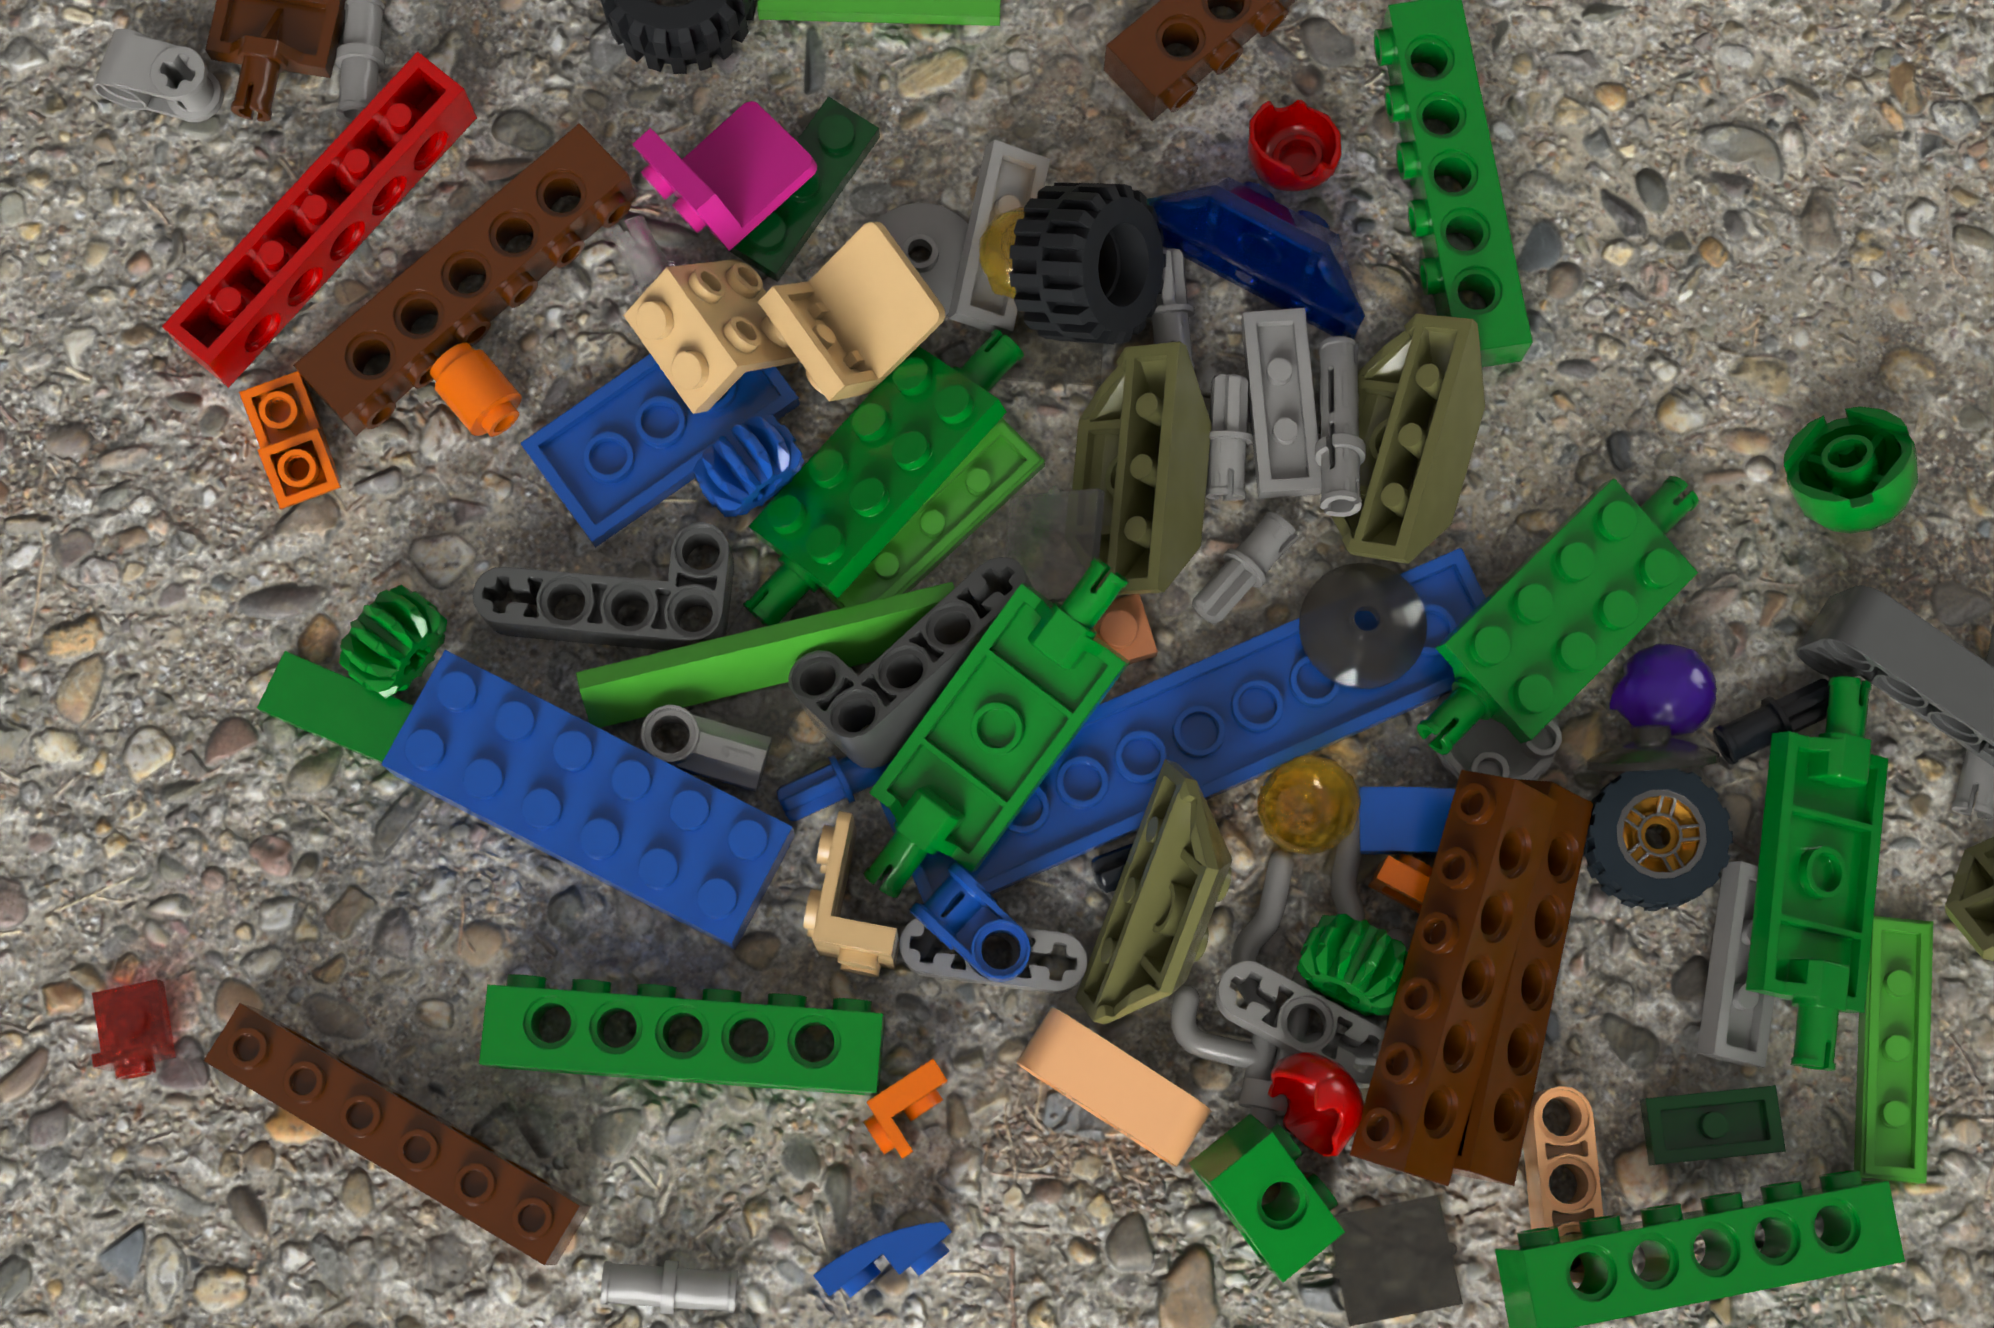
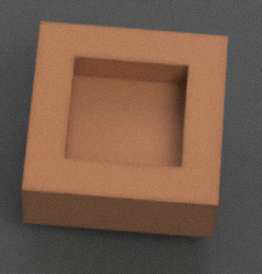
M1131 594L1114 599L1094 627L1097 631L1096 636L1129 660V665L1156 657L1158 653L1140 594Z

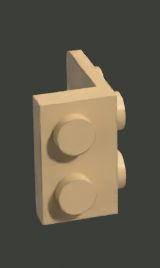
M880 222L865 223L809 281L772 286L758 301L771 320L770 325L775 335L782 342L789 345L806 369V376L810 384L823 394L829 402L870 394L945 319L943 305L887 228Z
M738 259L666 267L623 315L693 414L709 411L745 372L799 362V359L789 345L782 342L775 335L770 325L771 320L758 303L766 294L761 277L752 267Z
M839 811L836 825L824 824L817 853V864H821L820 873L825 874L822 891L810 890L803 928L807 929V936L812 937L818 954L838 959L837 962L841 963V970L863 976L879 977L881 967L895 970L900 947L897 928L840 918L857 829L853 813Z

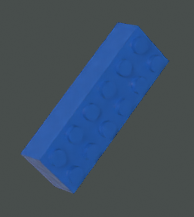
M444 650L381 764L394 776L736 950L795 837L793 827L447 650Z

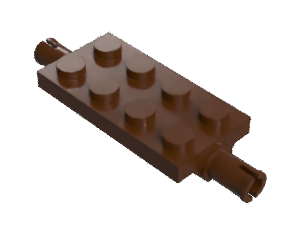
M217 0L205 51L211 60L242 65L235 98L231 104V111L239 117L249 120L253 119L254 111H257L258 121L266 122L271 120V109L280 72L287 71L331 78L346 12L344 9L345 1L347 0Z

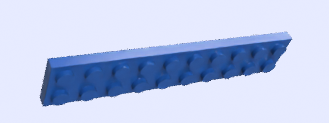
M1458 548L1098 705L976 871L971 873L952 857L939 851L935 855L929 853L926 855L912 874L923 903L949 877L947 868L953 862L961 866L992 895L1138 831L1165 759L1177 762L1198 782L1205 800H1208L1448 694L1452 691V684L1455 681L1453 668L1435 647L1486 598L1462 548ZM880 802L894 834L896 829L893 824L896 818L890 809ZM960 895L941 916L947 915L961 901L964 895Z

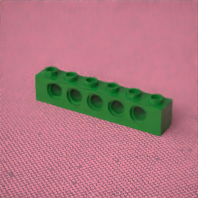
M1418 0L1388 5L1381 29H1375L1374 51L1378 65H1387L1391 85L1385 88V106L1390 123L1398 122L1402 139V142L1397 143L1396 147L1399 175L1402 180L1410 179L1414 200L1408 202V221L1412 236L1414 238H1422L1425 258L1420 259L1419 274L1423 293L1425 296L1433 295L1437 316L1473 319L1478 324L1482 367L1521 362L1533 341L1462 0ZM1415 63H1427L1433 66L1439 75L1435 77L1422 76L1413 69L1412 65ZM1438 119L1449 127L1450 133L1435 134L1426 128L1423 121ZM1443 175L1453 177L1460 183L1462 190L1459 192H1447L1437 185L1435 178ZM1450 233L1464 234L1470 238L1474 249L1468 251L1458 250L1448 242L1446 235ZM1465 290L1478 293L1484 299L1486 308L1475 310L1466 307L1460 301L1458 293Z
M508 974L506 986L487 984L479 1064L488 1068L876 1096L879 1094L885 1017L883 1013L871 1012L872 1001L833 998L832 1009L806 1008V996L769 993L767 1005L741 1003L742 992L726 989H703L702 1000L676 998L677 987L657 984H637L636 995L611 993V982L589 979H572L571 990L546 989L547 978L520 974ZM563 1007L570 1015V1029L563 1039L547 1043L543 1040L539 1031L540 1020L548 1010ZM629 1012L634 1016L637 1025L634 1038L623 1047H610L604 1037V1027L607 1020L616 1013ZM683 1017L697 1018L702 1026L700 1043L688 1052L674 1051L669 1043V1031L673 1023ZM756 1021L764 1024L768 1031V1043L765 1049L753 1057L740 1056L733 1044L736 1030L746 1022ZM814 1026L825 1027L834 1036V1048L831 1054L819 1062H810L803 1059L798 1050L800 1036L805 1030Z
M1846 1170L1819 1175L1821 1187L1802 1190L1801 1181L1764 1185L1760 1187L1762 1198L1743 1202L1741 1192L1705 1196L1700 1198L1702 1210L1682 1213L1680 1203L1651 1206L1640 1209L1642 1221L1621 1225L1620 1215L1583 1219L1579 1221L1581 1233L1559 1236L1558 1227L1556 1226L1517 1232L1518 1245L1495 1249L1509 1328H1574L1905 1262L1889 1181H1862L1860 1170ZM1818 1212L1821 1214L1824 1224L1820 1239L1815 1231V1218ZM1759 1223L1762 1225L1765 1233L1764 1245L1760 1251L1755 1243V1230ZM1699 1234L1705 1242V1255L1700 1264L1694 1254V1243ZM1638 1245L1641 1246L1645 1255V1266L1639 1276L1636 1274L1632 1264V1256ZM1578 1256L1584 1266V1278L1576 1289L1570 1278V1267L1573 1260Z

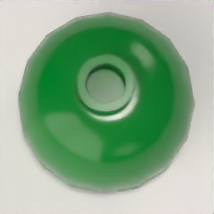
M1861 406L1846 408V418L1836 419L1829 423H1826L1823 415L1809 422L1792 438L1784 454V467L1787 473V484L1790 492L1806 517L1830 531L1849 534L1865 532L1891 522L1906 508L1918 484L1917 451L1914 441L1909 436L1907 426L1902 419L1883 409Z

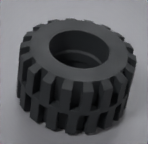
M600 0L611 34L618 45L624 44L626 54L636 62L645 55L648 68L661 72L664 64H671L673 74H687L686 65L694 63L698 64L700 71L711 68L710 58L716 54L723 60L734 53L732 39L741 43L744 41L749 33L746 20L753 21L755 13L754 0H693L687 4L673 7L661 6L649 0Z
M1059 182L1054 183V186H1045L1038 190L1037 198H1030L1024 207V218L1017 220L1014 229L1016 238L1014 245L1010 246L1009 259H1012V271L1009 273L1010 285L1015 287L1016 290L1014 297L1018 311H1024V322L1030 329L1037 330L1039 336L1056 341L1114 345V343L1123 344L1130 341L1132 334L1139 335L1146 327V317L1152 318L1157 308V296L1162 293L1164 284L1162 275L1163 267H1166V254H1163L1162 244L1165 241L1163 230L1157 226L1158 215L1153 206L1147 205V197L1140 190H1132V186L1125 184Z

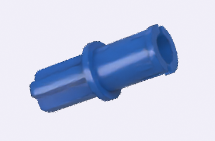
M835 755L828 757L830 764L780 786L777 790L778 800L786 817L791 822L799 821L844 799H847L849 804L855 802L854 795L874 786L892 760L884 766L871 769L860 767L847 756L837 760Z

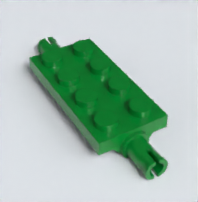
M994 329L987 340L961 368L957 366L951 368L918 346L895 370L876 386L792 478V482L787 484L748 526L762 542L780 556L778 562L781 564L754 595L743 603V606L763 625L770 626L778 624L808 590L815 593L822 586L837 599L1007 413L1000 400L989 392L1012 366L1024 357L1023 351L1006 334L1003 335L998 329Z
M1669 476L1662 486L1640 507L1615 478L1603 483L1435 647L1452 666L1455 681L1452 684L1453 692L1425 720H1422L1417 725V731L1422 739H1426L1433 733L1436 736L1428 745L1437 753L1447 755L1453 749V746L1480 719L1489 720L1491 718L1503 724L1520 744L1532 741L1698 573L1665 536L1689 511H1692L1699 504V499L1693 490L1683 499L1678 497L1689 485L1679 477Z
M1094 557L1090 562L1089 568L1062 604L1057 602L1053 604L1027 583H1021L869 793L888 807L896 818L893 824L896 829L895 833L871 866L867 867L863 873L865 878L872 885H875L878 880L883 881L893 867V870L879 888L884 894L897 898L901 893V889L928 853L935 855L939 851L952 857L971 873L976 871L1129 665L1130 661L1096 636L1097 631L1094 629L1122 588H1125L1129 583L1119 572L1115 574L1110 572L1097 590L1100 583L1111 570V566Z
M1844 676L1832 677L1828 681L1829 698L1825 733L1819 734L1818 737H1809L1791 731L1772 733L1746 981L1747 991L1791 1000V1005L1798 1007L1794 1052L1790 1065L1824 1071L1835 1070L1836 1063H1834L1839 1013H1865L1888 770V758L1871 754L1872 740L1865 738L1869 693L1872 690V683L1867 680L1861 681L1860 678Z

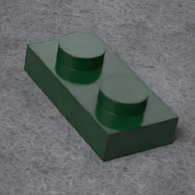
M1776 1085L1640 1099L1649 1166L1786 1152Z

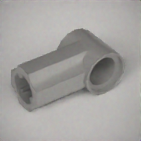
M665 705L654 709L647 715L641 729V739L647 753L684 772L757 792L772 743L771 737L693 715L688 710L676 705ZM677 723L689 731V741L682 750L676 753H664L655 747L654 736L663 725Z

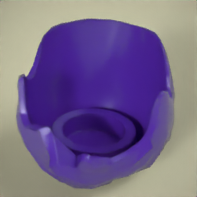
M1656 644L1639 650L1623 664V677L1613 686L1609 707L1610 710L1618 711L1632 726L1647 735L1673 737L1694 733L1708 721L1715 708L1717 700L1716 679L1711 668L1703 661L1697 651L1675 644Z

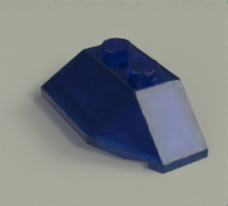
M1230 177L1147 198V205L1153 206L1158 215L1157 226L1163 230L1165 241L1162 245L1164 247L1181 250L1184 258L1281 309L1305 308L1306 322L1333 337L1345 336L1355 340L1365 314L1339 234L1331 231L1328 223L1320 216L1306 210L1295 212L1276 202L1274 195L1265 187L1250 181H1245L1242 184Z

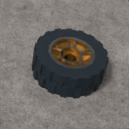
M1655 764L1642 765L1637 770L1632 771L1630 769L1622 773L1600 790L1601 792L1591 800L1594 804L1583 856L1586 857L1589 866L1586 869L1591 878L1595 877L1602 885L1600 889L1609 897L1612 895L1621 900V904L1630 908L1640 906L1644 907V911H1657L1662 908L1668 907V909L1683 905L1702 895V892L1712 887L1719 880L1720 876L1718 874L1721 869L1728 865L1731 856L1728 855L1729 845L1733 843V831H1729L1728 825L1729 813L1726 807H1722L1717 798L1719 794L1712 786L1708 788L1700 781L1702 779L1700 776L1692 771L1690 773L1679 770V766L1667 764L1664 767H1655ZM1657 825L1663 828L1660 832L1662 844L1666 845V847L1662 849L1652 848L1645 839L1647 829H1652Z

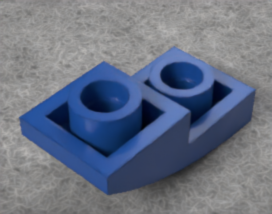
M1359 787L1361 855L1426 854V858H1436L1456 789L1432 787Z
M944 1221L898 1229L851 1249L830 1262L813 1276L829 1297L843 1288L849 1298L854 1296L881 1273L874 1262L882 1255L886 1257L899 1275L909 1267H912L916 1274L920 1276L950 1252L942 1240L950 1235L952 1231Z

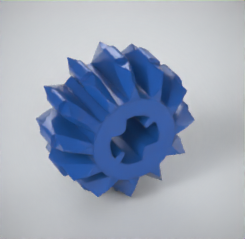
M774 415L752 416L741 425L735 424L731 431L723 436H718V441L703 451L702 458L697 461L693 472L700 484L703 495L712 507L718 508L724 517L746 515L757 506L762 507L767 500L776 496L784 486L792 482V478L802 468L804 460L802 452L795 443V437L784 424L781 425Z

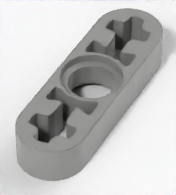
M917 918L906 925L899 943L904 963L911 971L918 975L1060 994L1074 989L1081 982L1087 968L1086 952L1076 938L1062 932L1022 927L1029 940L1035 941L1030 955L1050 956L1053 946L1060 945L1066 947V958L1076 961V969L1066 970L1062 976V981L1049 979V968L1029 964L1030 978L1016 977L1013 980L1004 982L991 981L981 975L966 960L965 970L951 968L955 962L956 955L948 953H936L933 963H922L920 951L910 949L912 939H922L925 929H927ZM992 934L991 936L1000 937L1010 945L1013 955L1011 963L1007 967L1010 968L1017 962L1020 956L1018 943L1008 934Z
M1242 961L1232 965L1225 971L1217 984L1215 999L1219 1011L1226 1019L1290 1054L1316 1052L1340 1063L1352 1075L1359 1088H1369L1375 1066L1370 1065L1364 1072H1359L1353 1068L1356 1057L1351 1052L1338 1046L1333 1051L1332 1058L1324 1055L1322 1050L1333 1039L1337 1030V1023L1347 1028V1031L1339 1040L1357 1048L1365 1040L1370 1041L1375 1045L1372 1056L1377 1060L1385 1034L1383 1029L1260 963ZM1247 977L1254 979L1258 982L1256 994L1272 1004L1277 999L1278 991L1289 997L1276 1013L1273 1027L1262 1021L1270 1012L1269 1008L1257 1002H1251L1246 1009L1239 1008L1234 1004L1237 999V993L1229 988L1231 982L1242 985ZM1298 1007H1308L1315 1010L1323 1021V1033L1320 1039L1311 1043L1296 1040L1290 1034L1287 1027V1017L1290 1011Z

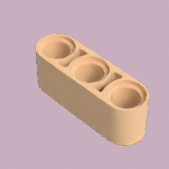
M1053 1007L1050 1008L1016 1062L1040 1081L1174 1167L1179 1165L1212 1112L1205 1104L1075 1019Z
M1558 1086L1534 1093L1523 1142L1531 1229L1556 1226L1558 1227L1559 1236L1569 1232L1571 1234L1581 1233L1580 1220L1603 1216L1594 1117L1590 1102L1581 1092L1572 1087ZM1551 1099L1563 1103L1569 1110L1571 1117L1570 1126L1561 1136L1551 1133L1543 1122V1109ZM1559 1165L1571 1170L1577 1181L1576 1193L1567 1203L1557 1200L1549 1187L1550 1176ZM1582 1261L1579 1266L1570 1271L1572 1282L1581 1283L1583 1281L1584 1266Z

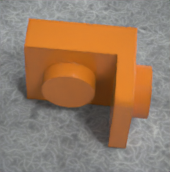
M1401 854L1398 860L1388 855L1379 863L1368 887L1420 914L1433 868L1406 854Z
M931 1059L866 1102L873 1115L864 1120L863 1123L884 1155L894 1148L902 1159L914 1152L893 1118L904 1112L911 1122L943 1101L937 1090L947 1084L948 1080L934 1059Z

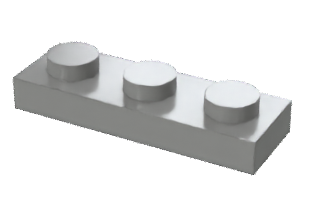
M995 139L985 147L948 319L990 333L994 329H998L1003 335L1013 332L1018 309L1014 302L1016 290L1015 287L1010 285L1009 273L1012 271V259H1009L1010 246L1015 243L1016 235L1014 229L1017 220L1024 218L1025 205L1030 198H1037L1038 190L1045 186L1050 163L1049 158Z
M1305 308L1243 312L1241 327L1246 378L1249 382L1248 400L1258 499L1320 495L1321 466L1315 460V445L1318 441Z
M1743 861L1728 862L1727 867L1723 868L1697 1054L1746 1067L1765 1068L1775 997L1746 990L1758 866Z

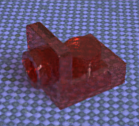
M155 979L92 993L101 1050L100 1053L91 1055L93 1068L110 1072L114 1071L116 1080H127L156 1073L155 1062L176 1058L164 981Z

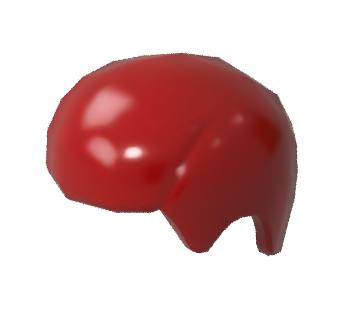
M1301 99L1282 108H1275L1271 101H1267L1260 106L1249 120V161L1258 178L1274 189L1292 192L1307 190L1324 184L1334 175L1342 156L1341 133L1329 115L1308 107Z
M1301 1052L1280 1059L1271 1070L1272 1084L1270 1085L1268 1095L1274 1098L1279 1094H1284L1287 1098L1288 1106L1283 1118V1126L1307 1148L1323 1156H1338L1355 1134L1363 1115L1364 1100L1357 1083L1340 1063L1316 1052Z

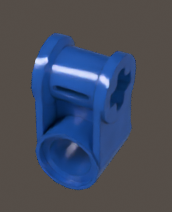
M953 862L947 868L949 877L923 904L915 902L909 911L949 949L957 951L973 968L987 979L997 982L1013 980L1023 972L1029 962L1031 946L1027 934L1022 927L996 904V900L961 866ZM960 895H964L961 901L945 917L941 916ZM992 934H1008L1018 943L1020 956L1017 962L1010 968L995 969L989 966L983 959L981 953L982 945Z

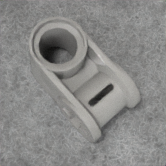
M116 29L113 32L93 84L94 90L99 95L120 106L135 110H149L187 122L197 123L214 116L220 109L224 97L222 85L212 73L207 71L206 63L195 50L159 41L128 29Z

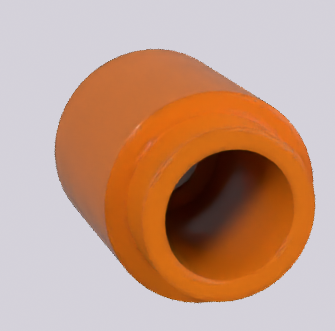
M467 342L460 343L443 353L433 364L430 375L436 381L435 391L472 435L481 436L488 433L491 437L497 436L510 428L518 419L519 412L517 408L521 403V394L483 350H474Z

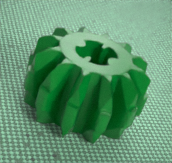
M403 585L394 587L390 591L384 590L378 594L372 604L364 605L360 616L350 622L351 630L341 640L340 648L342 651L340 652L339 664L348 671L349 676L369 691L377 692L384 698L396 694L397 691L407 690L411 682L416 677H422L427 665L435 660L434 655L437 649L445 641L444 632L446 631L447 619L438 612V608L417 591L412 592Z
M1337 914V916L1322 915L1316 927L1311 928L1300 952L1302 956L1297 970L1301 976L1306 979L1310 989L1321 992L1327 1000L1340 1004L1346 1010H1357L1364 1016H1373L1374 1014L1389 1015L1408 955L1405 945L1402 941L1387 935L1386 929H1378L1370 925L1366 919L1358 921L1347 914Z

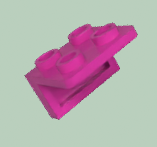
M754 101L746 102L683 159L651 128L632 144L648 163L640 173L664 200L674 194L678 200L672 206L696 233H699L706 227L729 251L817 171V163L813 157Z

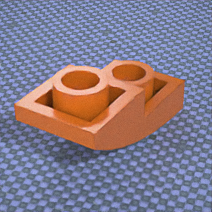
M298 371L239 392L260 449L257 451L280 509L342 488L308 386Z

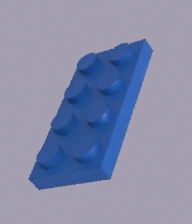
M649 354L521 442V445L596 548L695 479L696 475L693 470L697 461L702 458L705 449L713 446L718 441V436L725 435L732 430L735 424L741 425L752 416L774 415L779 420L798 407L800 401L778 369L771 367L745 372L709 411L693 414L652 355Z

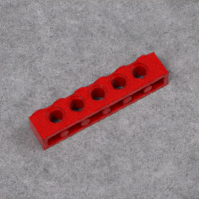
M417 51L162 325L164 330L183 351L229 388L477 119L465 89Z

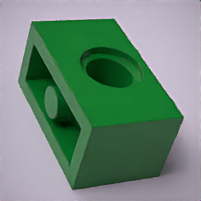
M1249 1114L1188 1164L1258 1259L1280 1281L1285 1282L1344 1234L1345 1231L1330 1212L1339 1205L1333 1194L1316 1174L1312 1173L1306 1178L1296 1165L1295 1161L1303 1154L1290 1135L1278 1123L1269 1129L1252 1114ZM1281 1182V1190L1278 1196L1270 1203L1262 1205V1197L1265 1191L1272 1184Z

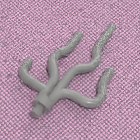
M1356 790L1348 795L1332 870L1331 895L1338 914H1347L1353 919L1361 921L1365 919V911L1357 890V877L1362 855L1360 853L1359 790ZM1274 851L1269 858L1258 911L1237 936L1231 952V966L1242 961L1257 962L1260 949L1279 928L1285 912L1294 868V859L1288 851ZM1395 928L1387 933L1391 938L1402 941L1406 951H1409L1410 937L1405 930ZM1296 969L1292 981L1315 993V990L1310 989L1306 979ZM1247 977L1242 985H1237L1240 994L1248 1005L1251 1002H1257L1269 1008L1270 1012L1262 1021L1273 1027L1276 1013L1279 1010L1276 1002L1274 1001L1272 1004L1256 994L1258 982ZM1184 985L1179 987L1174 994L1171 1008V1029L1176 1041L1186 1052L1199 1058L1245 1068L1239 1105L1251 1109L1250 1114L1267 1128H1272L1275 1125L1277 1115L1285 1116L1288 1102L1284 1094H1279L1274 1098L1268 1095L1270 1085L1272 1084L1270 1073L1280 1059L1292 1054L1253 1034L1252 1041L1249 1043L1201 1031L1196 1023L1200 1001L1199 993L1192 986ZM1308 1007L1295 1008L1290 1011L1287 1017V1027L1290 1034L1296 1040L1304 1043L1317 1041L1323 1033L1314 1032L1306 1035L1311 1008ZM1390 1014L1387 1015V1024H1388V1020H1389ZM1335 1033L1331 1042L1322 1050L1324 1055L1332 1058L1333 1051L1339 1046L1356 1057L1354 1064L1376 1065L1377 1062L1372 1056L1374 1044L1365 1040L1358 1048L1352 1047L1339 1040L1343 1035L1340 1033Z

